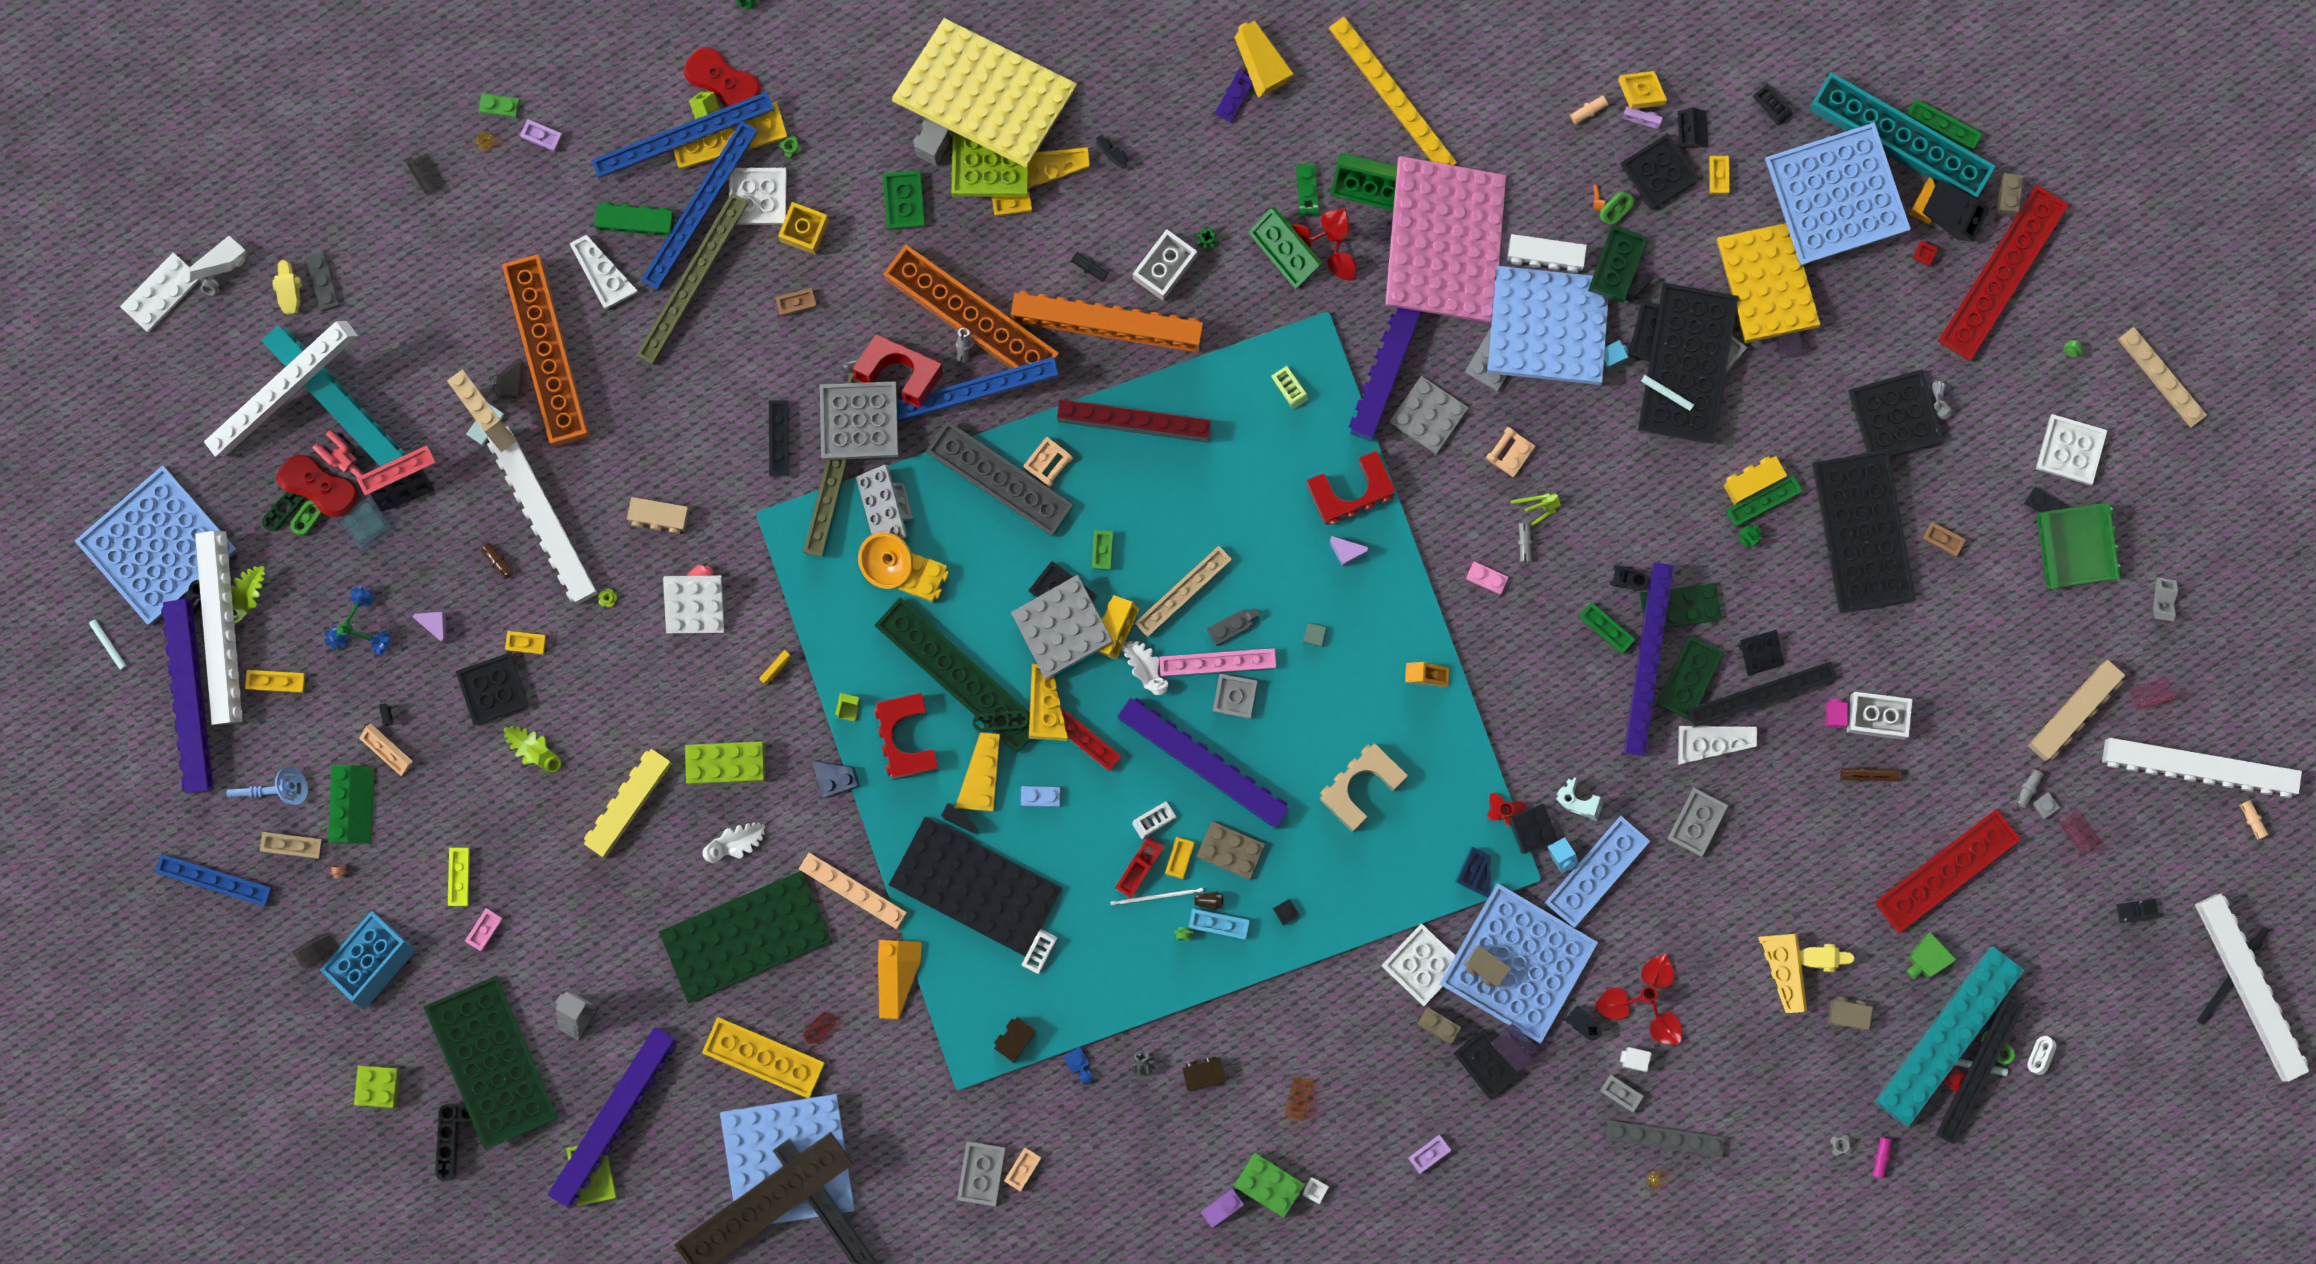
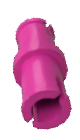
M1880 1137L1878 1152L1874 1157L1876 1162L1872 1176L1885 1179L1893 1140Z

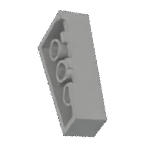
M565 992L560 994L556 1001L558 1029L579 1040L598 1007L578 995Z

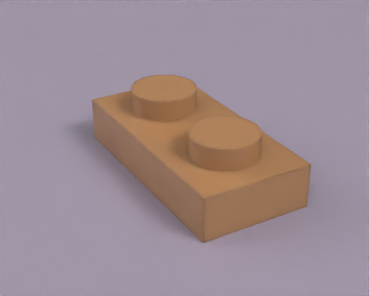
M812 288L775 297L780 317L817 307Z
M1931 522L1921 540L1957 557L1966 539Z

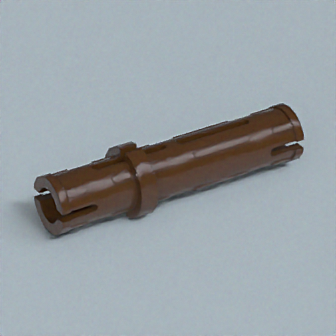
M1841 768L1840 778L1841 780H1858V782H1863L1864 780L1899 782L1901 772L1900 769Z

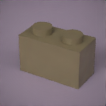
M2007 173L2001 176L1999 179L1995 215L2014 218L2019 213L2023 176Z
M1479 945L1474 948L1463 964L1467 968L1466 972L1474 977L1476 975L1483 979L1481 982L1489 988H1492V986L1498 987L1511 969V967Z
M1837 997L1836 1000H1831L1827 1024L1867 1031L1870 1028L1873 1007L1867 1006L1868 1002L1856 1001L1855 1004L1849 1003L1847 998Z
M1428 1007L1416 1024L1449 1045L1452 1044L1461 1029L1460 1026Z

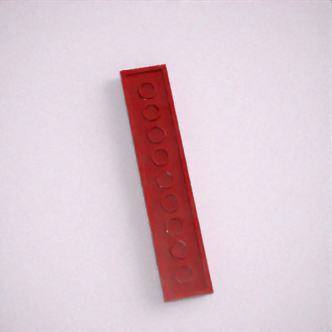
M2038 185L2033 188L1937 342L1966 360L1971 361L2069 204Z

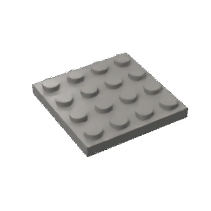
M896 381L820 385L822 460L898 457Z
M1078 575L1011 612L1045 679L1055 676L1113 643L1107 628Z

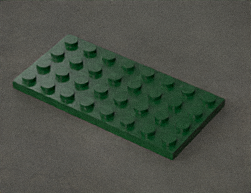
M803 871L794 873L659 931L688 1003L832 942Z
M497 976L423 1006L484 1151L558 1119Z

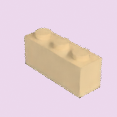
M631 497L627 520L634 527L642 528L643 525H647L652 530L661 531L662 528L669 529L670 533L680 534V531L686 532L690 510L686 506Z

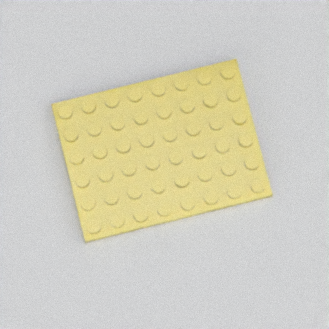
M944 18L893 95L892 101L1027 168L1075 91L1077 83Z

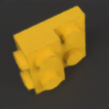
M912 553L913 566L911 574L897 589L933 603L935 599L938 600L940 597L942 581L946 582L948 578V567Z

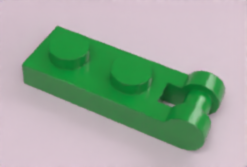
M1315 164L1296 165L1300 217H1306L1307 214L1319 216ZM1312 202V207H1305V203Z

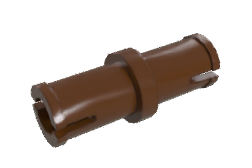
M491 543L483 546L481 552L488 558L490 565L497 569L504 580L511 577L514 571L506 564L505 558L497 553Z

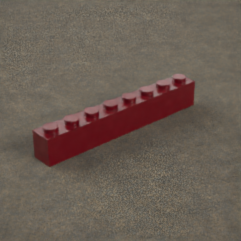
M1059 399L1057 413L1058 423L1204 443L1209 441L1211 420L1061 399Z

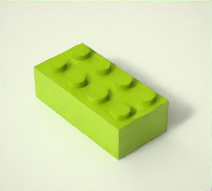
M763 742L685 745L686 784L689 786L766 782L765 744Z

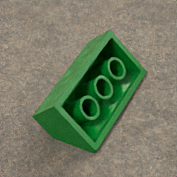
M1340 153L1330 196L1394 211L1397 166Z
M331 765L329 843L371 844L374 767Z

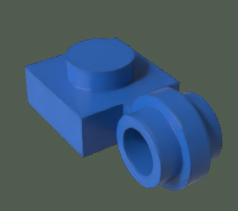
M1080 1047L1063 1056L1073 1074L1079 1070L1081 1071V1074L1078 1076L1084 1085L1092 1083L1091 1081L1094 1078L1089 1069L1086 1071L1083 1069L1090 1063Z

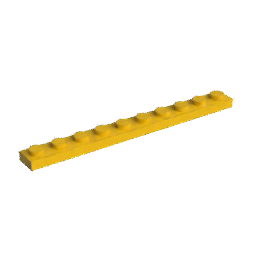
M1342 17L1329 27L1331 33L1430 161L1452 166L1456 165L1455 159L1346 18Z

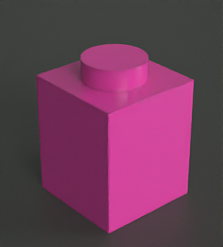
M1831 699L1830 702L1825 704V727L1845 728L1848 726L1847 703H1843L1841 699Z

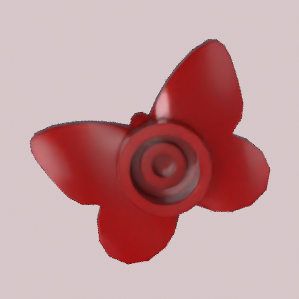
M1492 792L1489 795V806L1492 809L1488 811L1487 817L1491 821L1502 819L1506 825L1511 827L1508 818L1523 812L1526 804L1519 801L1505 802L1500 795Z

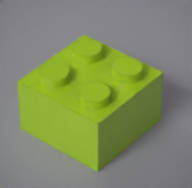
M358 1066L354 1105L397 1108L401 1069Z

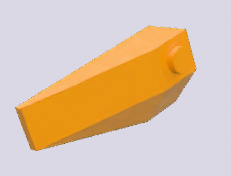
M879 940V1018H900L910 987L914 982L915 974L921 964L922 942Z

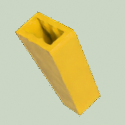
M1255 21L1249 24L1247 22L1243 23L1238 28L1239 31L1235 36V40L1256 94L1261 98L1285 85L1293 76V72Z

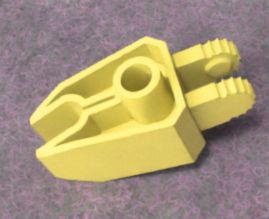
M282 260L278 264L279 275L275 276L273 280V289L277 293L278 304L284 314L298 313L301 303L299 288H302L301 278L293 274L290 262Z
M1824 944V947H1809L1800 951L1801 965L1809 968H1824V972H1835L1839 965H1851L1855 959L1853 954L1849 952H1839V948H1836L1835 944Z

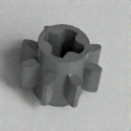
M1138 1053L1131 1060L1133 1073H1137L1140 1077L1149 1076L1152 1070H1155L1153 1056L1149 1057L1147 1053Z

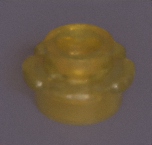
M481 132L477 135L475 143L479 149L486 150L493 146L494 138L490 133Z
M1655 1169L1653 1173L1649 1172L1646 1183L1650 1184L1649 1188H1657L1661 1173L1655 1172Z

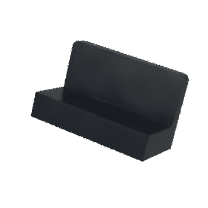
M1694 107L1678 111L1680 148L1686 149L1694 146L1707 148L1706 111Z

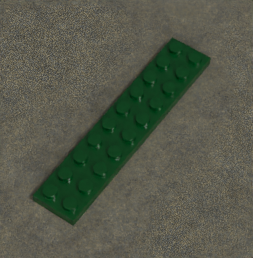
M901 597L874 625L974 716L985 713L1024 711L1030 720L1029 711ZM1008 715L1010 720L1009 726H1013L1012 722H1018L1019 725H1022V722L1026 721V718H1022V715H1018L1017 719H1012V715ZM999 716L995 720V724L999 727H1003L1007 722L1003 716ZM989 717L990 721H984L983 718H980L983 724H990V728L994 727L992 724L993 717ZM1029 723L1023 729L992 731L995 734H1000V739L1016 753L1030 740Z

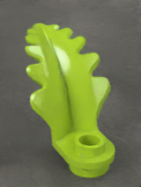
M254 566V571L247 569L248 575L242 572L241 577L243 580L234 579L236 587L231 586L233 613L236 614L234 616V625L241 622L248 614L249 609L257 606L253 598L260 596L256 589L262 588V584L259 582L264 581L262 577L265 575L264 566Z
M514 726L504 728V737H508L506 743H512L510 745L512 750L518 748L515 755L517 757L524 756L522 759L523 764L535 763L548 773H554L560 769L561 760L556 754L547 749L544 736L536 739L534 731L527 735V729L524 728L521 732L519 726L515 730Z

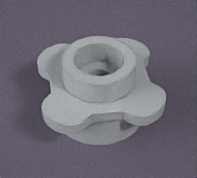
M206 277L201 278V291L204 294L212 296L220 292L217 280L207 279Z
M1847 1135L1830 1139V1143L1833 1145V1155L1839 1156V1154L1845 1153L1848 1155L1851 1153L1850 1138Z

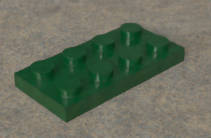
M1612 225L1588 291L1624 304L1648 237Z
M1716 583L1670 588L1664 628L1722 620ZM1648 591L1639 593L1643 618Z
M1689 635L1655 705L1690 721L1687 709L1699 705L1724 652Z

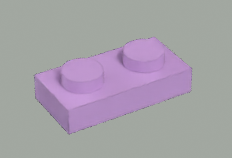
M1626 107L1622 119L1659 129L1663 118L1659 117L1655 112L1646 113L1641 111L1640 108L1630 109L1629 107Z
M528 119L520 134L522 139L553 152L556 151L563 136L562 133Z
M1438 1135L1408 1157V1159L1420 1174L1449 1153L1451 1149L1442 1137Z

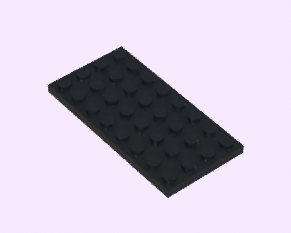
M1663 282L1647 376L1694 405L1689 411L1645 384L1637 431L1707 444L1714 443L1738 296Z
M1882 450L1812 462L1839 613L1916 600L1889 451Z
M924 817L889 883V886L1024 957H1026L1062 890L1061 887L927 817Z

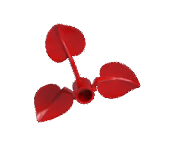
M1346 208L1325 212L1321 217V224L1325 232L1315 237H1310L1311 233L1307 227L1299 224L1291 225L1310 249V241H1315L1325 235H1328L1329 240L1336 241L1334 256H1330L1327 259L1329 270L1341 279L1348 281L1356 280L1357 269L1352 256L1345 252L1338 254L1339 246L1343 242L1342 239L1349 232V219Z
M1667 954L1652 958L1642 968V981L1651 985L1645 987L1641 995L1627 1001L1628 996L1624 990L1610 988L1595 1002L1596 1009L1603 1016L1612 1020L1626 1018L1630 1013L1628 1005L1638 1000H1641L1646 1005L1652 1004L1657 1019L1653 1020L1650 1024L1649 1031L1651 1037L1661 1044L1678 1045L1681 1041L1682 1028L1679 1019L1671 1012H1664L1659 1016L1657 1003L1655 1002L1658 993L1654 986L1658 989H1665L1674 980V970Z

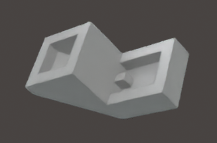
M2157 577L2153 605L2155 619L2174 621L2176 616L2174 602L2178 594L2176 580Z

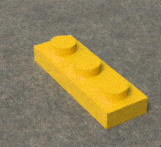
M247 670L245 689L304 693L306 674Z

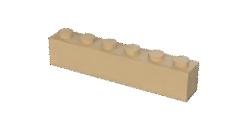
M2109 660L2104 661L2027 746L2044 761L2048 759L2053 760L2060 753L2058 750L2062 744L2066 746L2073 737L2070 735L2074 731H2080L2085 725L2083 721L2087 717L2091 718L2098 711L2096 707L2099 703L2104 704L2110 698L2109 692L2121 686L2123 683L2121 679L2125 675Z

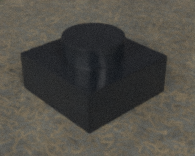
M1290 898L1273 908L1282 925L1299 916Z

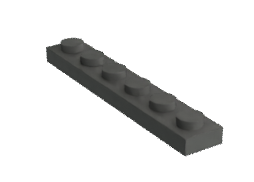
M1608 1120L1605 1140L1723 1157L1725 1137Z

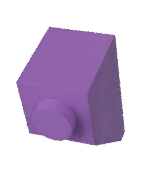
M1231 1189L1201 1211V1213L1213 1228L1244 1204L1234 1190Z

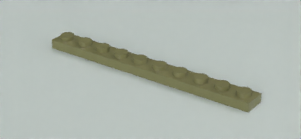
M734 193L730 194L636 356L652 365L655 364L749 204L747 200Z
M849 373L847 383H862L854 379L853 373ZM848 459L827 460L803 550L804 554L823 557Z

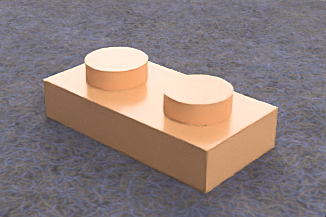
M1024 1148L1004 1181L1021 1191L1041 1160V1157Z

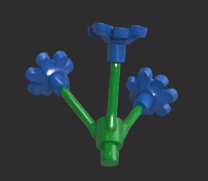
M363 586L352 587L350 599L355 601L354 607L343 624H340L338 627L332 626L331 631L326 630L324 632V636L328 637L324 640V643L326 645L331 644L330 649L333 651L337 649V646L344 649L346 647L345 642L349 641L348 634L368 640L369 643L373 644L372 651L381 656L388 649L386 643L391 642V637H387L388 632H378L376 637H369L355 632L350 624V620L357 608L362 604L365 607H369L371 602L375 600V596L370 595L372 591L369 588H366L364 591Z

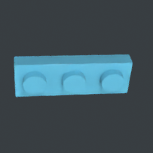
M1192 909L1188 928L1246 940L1249 920Z

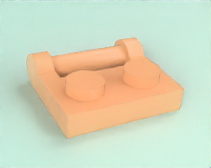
M1507 427L1504 430L1505 434L1493 451L1488 453L1486 459L1514 478L1535 448V445L1517 434L1513 429ZM1510 438L1514 439L1515 443L1503 460L1500 461L1497 457Z
M1046 437L1023 465V468L1042 481L1047 487L1051 488L1054 484V479L1066 464L1070 463L1074 458ZM1059 454L1062 456V459L1046 477L1043 475V472Z

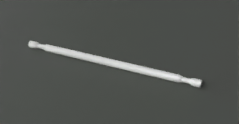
M1203 888L1197 890H1186L1180 892L1132 898L1116 902L1112 901L1110 903L1112 906L1116 904H1125L1172 896L1193 894L1195 892H1203Z

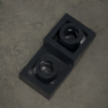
M1103 134L1096 137V143L1102 152L1114 164L1122 169H1126L1127 161H1129L1124 151L1121 152L1118 147L1111 150L1113 146L1109 138L1105 139Z

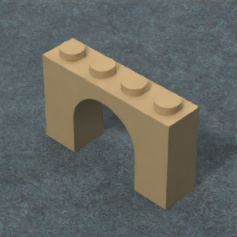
M463 369L447 380L500 452H503L516 442V439L495 414L485 397Z
M1375 743L1372 746L1368 744L1361 751L1363 755L1358 760L1354 758L1347 765L1349 769L1345 773L1341 771L1333 779L1335 783L1331 787L1327 785L1320 792L1322 795L1320 801L1352 832L1367 816L1349 798L1347 788L1351 778L1362 772L1373 773L1394 791L1408 776Z

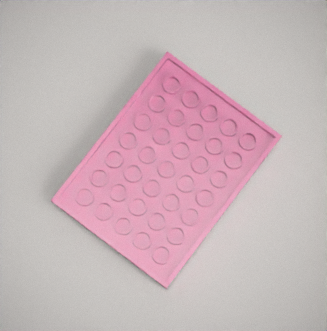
M1402 156L1398 158L1386 306L1492 323L1496 270L1499 266L1506 175Z

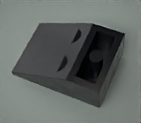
M1938 179L1922 213L1957 240L1974 242L1990 208L1971 195Z

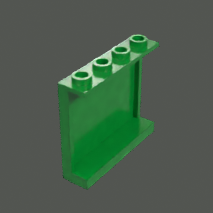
M2109 503L2036 513L2047 589L2119 579L2121 574V566L2117 563L2119 550L2114 541L2116 529L2112 525L2111 519L2114 513Z

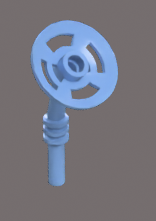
M293 767L280 770L273 787L262 788L259 786L257 788V786H254L253 788L250 786V788L227 789V797L250 796V798H253L254 796L257 798V796L262 797V795L278 794L289 805L302 803L308 793L307 781L304 775ZM285 773L293 774L295 777L285 776ZM297 783H300L301 786L300 795L297 794Z

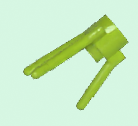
M1556 493L1511 500V504L1541 500V503L1525 508L1526 512L1543 507L1545 511L1548 510V512L1531 523V527H1533L1549 515L1556 513V509L1561 507Z

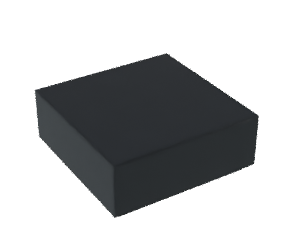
M386 703L380 704L379 709L382 723L386 726L393 724L390 706Z

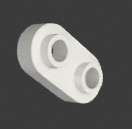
M2042 1036L2036 1041L2028 1060V1068L2034 1074L2042 1075L2048 1070L2056 1051V1042L2048 1036Z

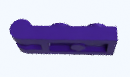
M1241 68L1237 71L1235 78L1215 111V115L1230 123L1233 121L1253 85L1250 76L1244 73L1245 71ZM1240 80L1247 82L1245 86L1238 83Z

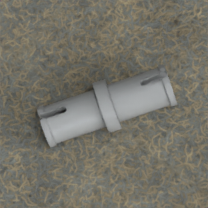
M964 328L958 330V340L956 341L957 360L961 362L962 357V363L969 360L968 353L971 348L969 341L970 331L967 328L965 334Z
M1519 523L1518 545H1520V562H1525V554L1526 561L1532 562L1531 545H1533V540H1531V523H1525V531L1524 524Z
M2034 769L2031 771L2027 782L2021 787L2022 791L2018 799L2015 801L2017 806L2027 808L2032 795H2035L2037 792L2036 788L2044 776L2043 773Z

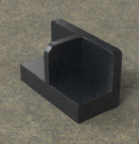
M2156 898L2116 905L2120 924L2163 917V913L2158 912Z

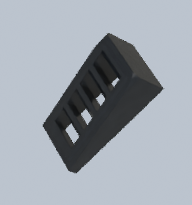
M1768 84L1753 95V98L1777 125H1780L1792 115V108ZM1768 92L1770 95L1762 100L1761 97ZM1774 98L1773 102H1771L1769 105L1766 104L1768 101ZM1779 104L1780 106L1773 111L1772 108Z
M947 803L941 815L942 818L971 833L977 834L978 828L953 805Z

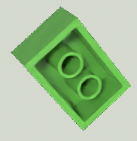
M1254 1153L1234 1184V1187L1284 1218L1305 1184Z

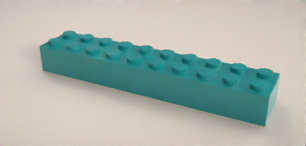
M1830 72L1808 109L1845 131L1875 123L1885 154L1923 176L1932 178L1936 183L1938 179L1976 199L1996 167Z
M278 325L261 340L285 367L306 349L286 327L282 329ZM324 367L304 385L380 467L407 455L401 448L397 450L399 448L397 443L388 435L384 436L387 433L375 421L371 423L374 419L363 408L359 410L361 406L350 395L346 396L348 392L335 381L336 379Z
M1995 947L1987 948L1883 1088L1874 1103L1904 1126H1909L2024 972V969Z

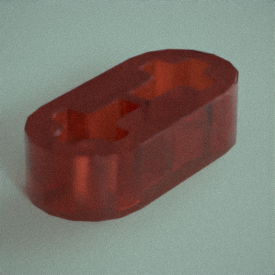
M828 1012L820 1014L804 1031L806 1042L810 1044L818 1043L834 1027L835 1017ZM830 1016L831 1025H824L820 1028L819 1026L823 1023L822 1018ZM818 1028L819 1031L816 1033L817 1039L809 1040L808 1037L810 1035L808 1032L810 1030L814 1032Z

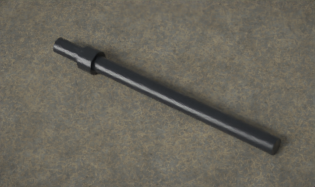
M2264 926L2257 936L2248 943V948L2253 953L2260 949L2263 945L2262 941L2270 931ZM2228 975L2197 1019V1022L2204 1025L2233 984L2230 975Z

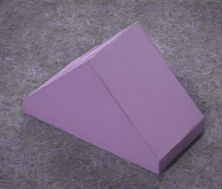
M1331 536L1330 545L1342 566L1366 555L1368 547Z
M443 612L419 613L412 616L445 644L447 641L446 616Z

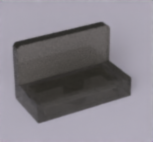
M427 153L415 160L411 156L405 159L406 164L426 196L445 185L443 178Z

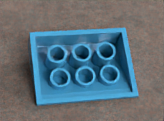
M371 911L320 971L353 1003L365 1010L414 954L416 949Z

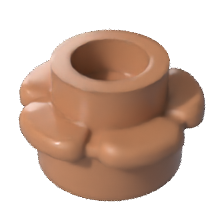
M332 865L329 874H332L333 878H344L345 874L349 871L346 865Z

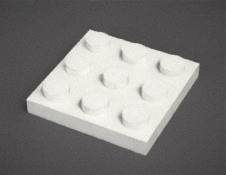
M735 168L729 178V196L731 193H734L749 202L737 225H783L786 218V168Z
M2054 414L2050 415L2036 470L2091 486L2095 478L2107 430Z
M664 576L666 633H724L722 576Z
M1421 923L1381 967L1422 1006H1425L1443 987L1439 983L1455 955Z

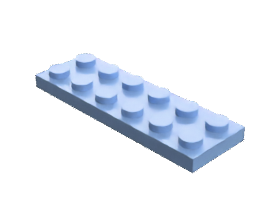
M1620 816L1545 901V904L1566 923L1575 928L1650 841Z

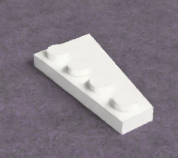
M587 235L570 243L605 310L639 293Z
M1679 726L1678 764L1756 747L1757 727L1697 726L1693 728L1692 726Z

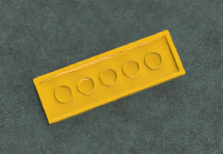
M777 102L772 103L775 111L745 122L758 130L757 135L747 150L788 138ZM738 125L673 150L679 170L716 160Z
M717 1017L702 1051L707 1056L806 1098L811 1097L825 1062Z

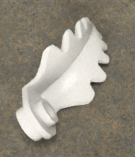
M1133 641L1125 642L1122 651L1126 652L1124 654L1125 657L1131 658L1128 660V664L1135 667L1132 670L1133 675L1140 679L1144 688L1152 691L1154 695L1166 693L1168 682L1158 676L1160 660L1158 657H1151L1153 650L1149 648L1144 651L1145 644L1142 643L1139 646L1138 641L1134 643Z
M754 822L751 827L749 823L746 824L744 830L741 825L736 827L735 832L730 828L725 829L720 838L714 839L704 848V859L708 862L716 863L725 855L739 859L743 858V850L751 853L753 852L751 844L756 847L759 846L757 840H763L761 835L765 834V825L759 822L756 825Z

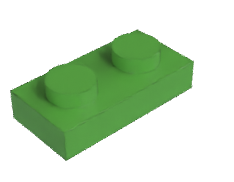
M482 93L479 113L517 118L520 100Z
M1094 530L1092 569L1111 570L1113 531Z

